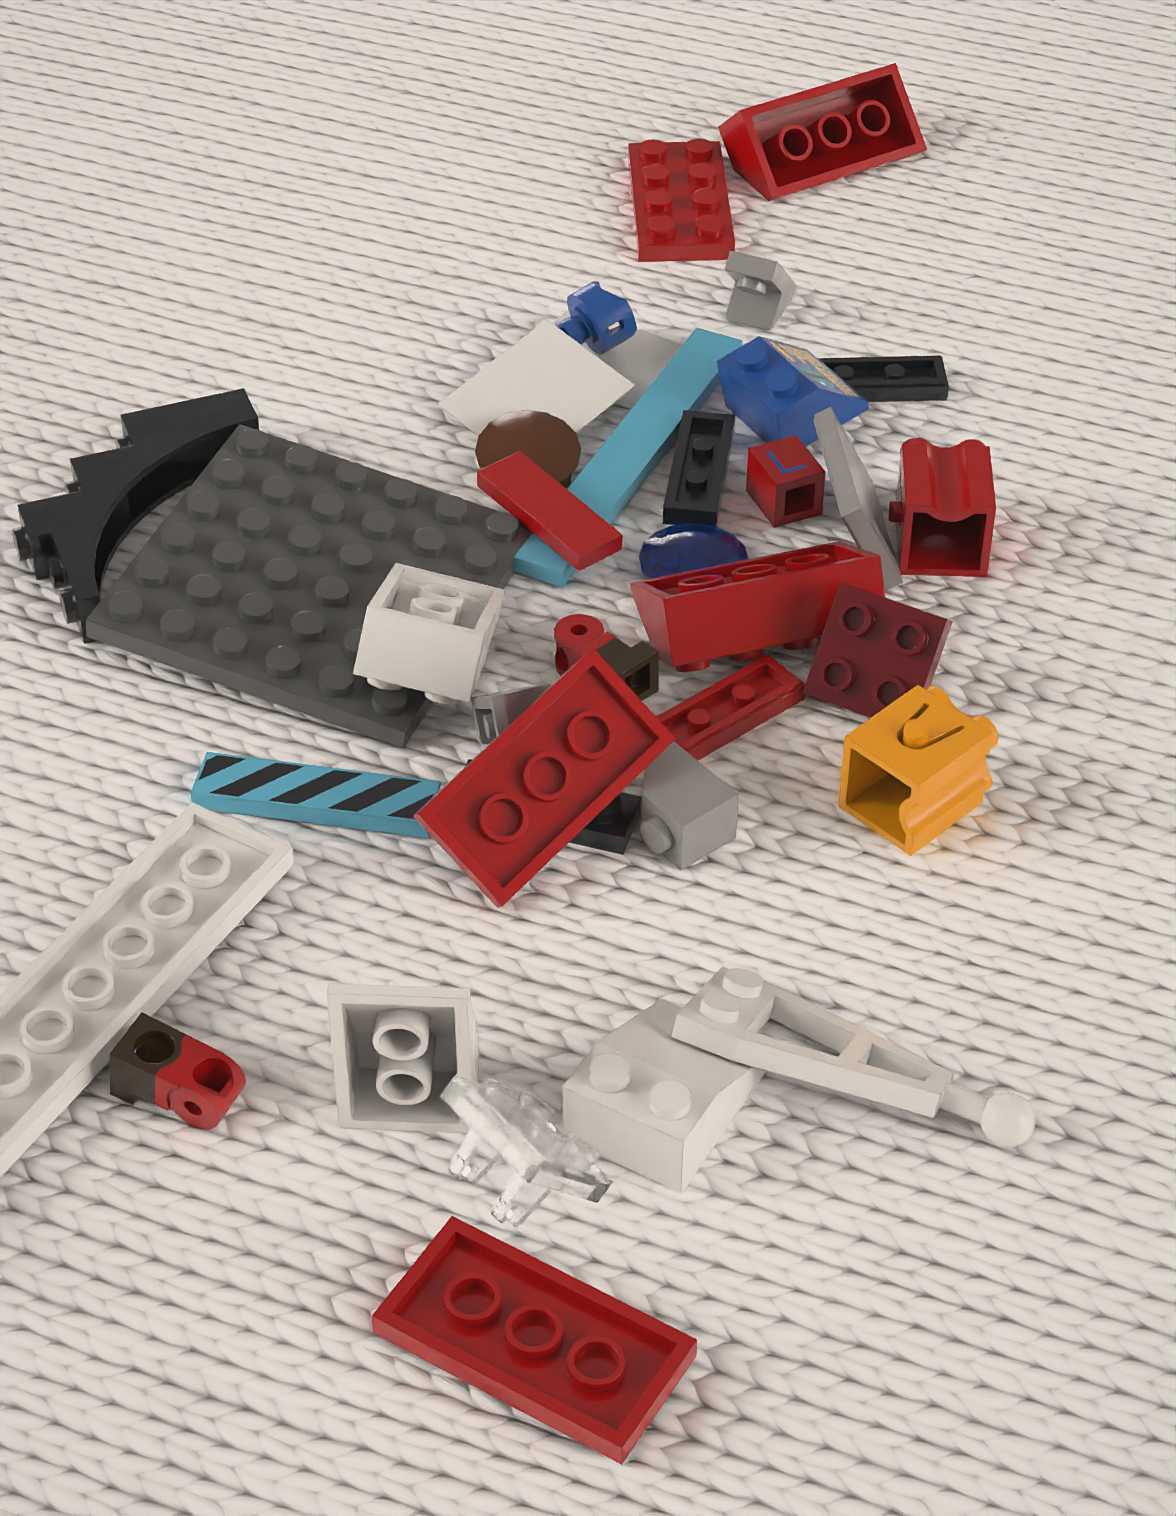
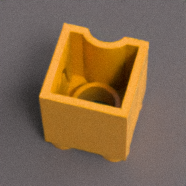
M917 685L845 736L838 807L912 856L983 803L984 793L992 786V777L987 768L985 757L990 753V749L997 745L999 739L998 732L988 718L982 715H967L958 710L941 688L930 685L924 689Z

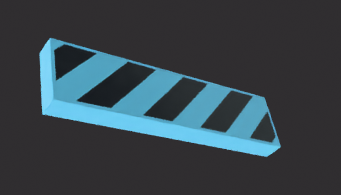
M206 752L190 794L191 802L212 811L429 838L430 834L419 824L413 815L441 790V781Z

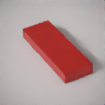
M521 451L477 471V486L578 571L622 550L623 535Z
M767 654L656 717L676 738L674 742L698 761L803 701L805 694L802 692L805 683Z

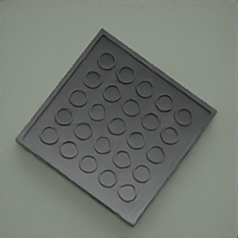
M239 424L86 619V637L404 749L433 701L425 697L424 691L404 686L399 690L380 689L369 684L367 677L353 674L368 604L395 563L504 589L514 574L515 555L533 532L509 513L500 512L458 496L450 495L410 480L363 466L360 463L351 462L309 446Z

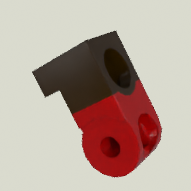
M585 614L569 615L556 623L554 628V639L556 641L555 667L556 672L560 676L570 669L585 653L594 648L641 701L659 691V651L643 640L630 647L609 632H605L603 624L597 618Z
M143 1012L140 1013L109 1054L110 1095L132 1105L140 1097L163 1109L173 1110L182 1120L201 1129L216 1127L246 1084L245 1074L232 1058Z

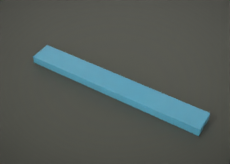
M696 327L567 490L612 525L677 440L683 410L699 411L721 383L716 361L741 347L743 340ZM534 533L530 535L515 555V573L562 588L577 570Z

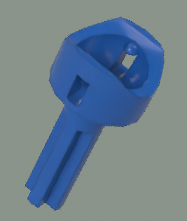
M597 281L587 284L567 297V306L571 317L555 325L582 345L585 342L589 348L599 355L625 342L637 331L635 317L628 301L602 289ZM616 322L620 324L615 328L609 329V326L615 324Z

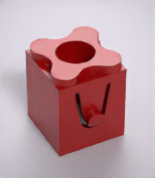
M923 438L908 439L900 448L898 485L895 493L896 501H889L888 520L895 523L898 566L901 575L987 577L996 514L990 446H986L983 442L976 439L964 440L952 447H938Z

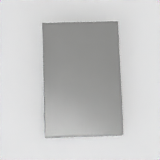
M829 407L814 414L815 418L813 421L839 512L858 548L881 556L884 588L889 590L902 584L903 579L874 484L832 407Z

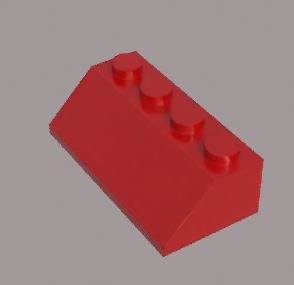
M896 63L739 110L718 126L733 170L768 201L923 153L927 150Z
M841 541L630 583L631 594L651 646L659 651V660L672 667H676L678 672L703 670L710 667V659L729 655L730 660L733 661L756 659L764 655L763 648L782 644L783 648L788 650L804 649L817 645V637L822 636L839 583H845L886 597L881 556Z

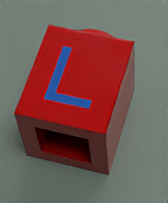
M797 435L748 448L746 492L775 528L822 515L826 471Z

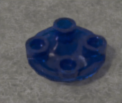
M699 523L677 524L656 531L643 542L638 556L641 570L648 579L749 559L745 546L733 534L716 526Z

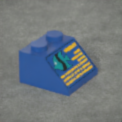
M758 336L716 361L725 406L765 443L797 435L801 442L808 446L818 440L813 421L815 418L814 414L832 407L841 425L869 409L868 401L809 350Z

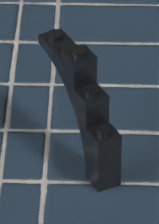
M244 388L120 414L123 436L115 438L116 449L71 458L70 464L73 481L64 483L66 494L17 505L21 527L12 529V536L19 561L29 559L36 580L50 578L54 590L64 589L59 591V599L67 624L77 623L84 644L98 641L86 637V619L101 601L102 584L109 563L119 545L130 531L164 501L191 486L239 424L259 430L258 416Z

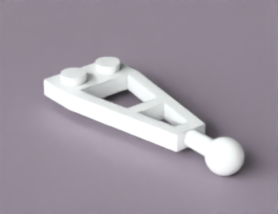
M722 966L676 1015L672 1038L738 1063L932 1118L940 1108L981 1124L986 1137L994 1144L1002 1147H1014L1022 1144L1031 1136L1034 1130L1035 1114L1033 1108L1022 1096L1007 1092L987 1098L953 1085V1072L784 989L763 982L761 976L747 969H728ZM769 1019H772L841 1054L839 1056L831 1055L757 1034V1032Z

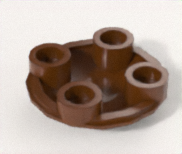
M522 410L506 413L489 422L478 436L475 455L479 468L482 469L521 451L567 489L571 484L572 473L579 464L581 446L576 432L564 420L547 412Z

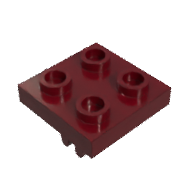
M839 583L802 693L871 718L915 686L919 685L925 689L931 685L953 620L845 583Z

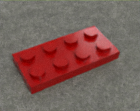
M696 138L687 142H662L656 139H649L641 143H628V166L638 262L727 260L729 252L735 251V238L720 141Z
M592 648L416 812L413 817L489 900L499 908L504 906L676 738L600 654Z
M454 1216L449 1218L372 1315L374 1334L621 1465L697 1356L696 1338Z

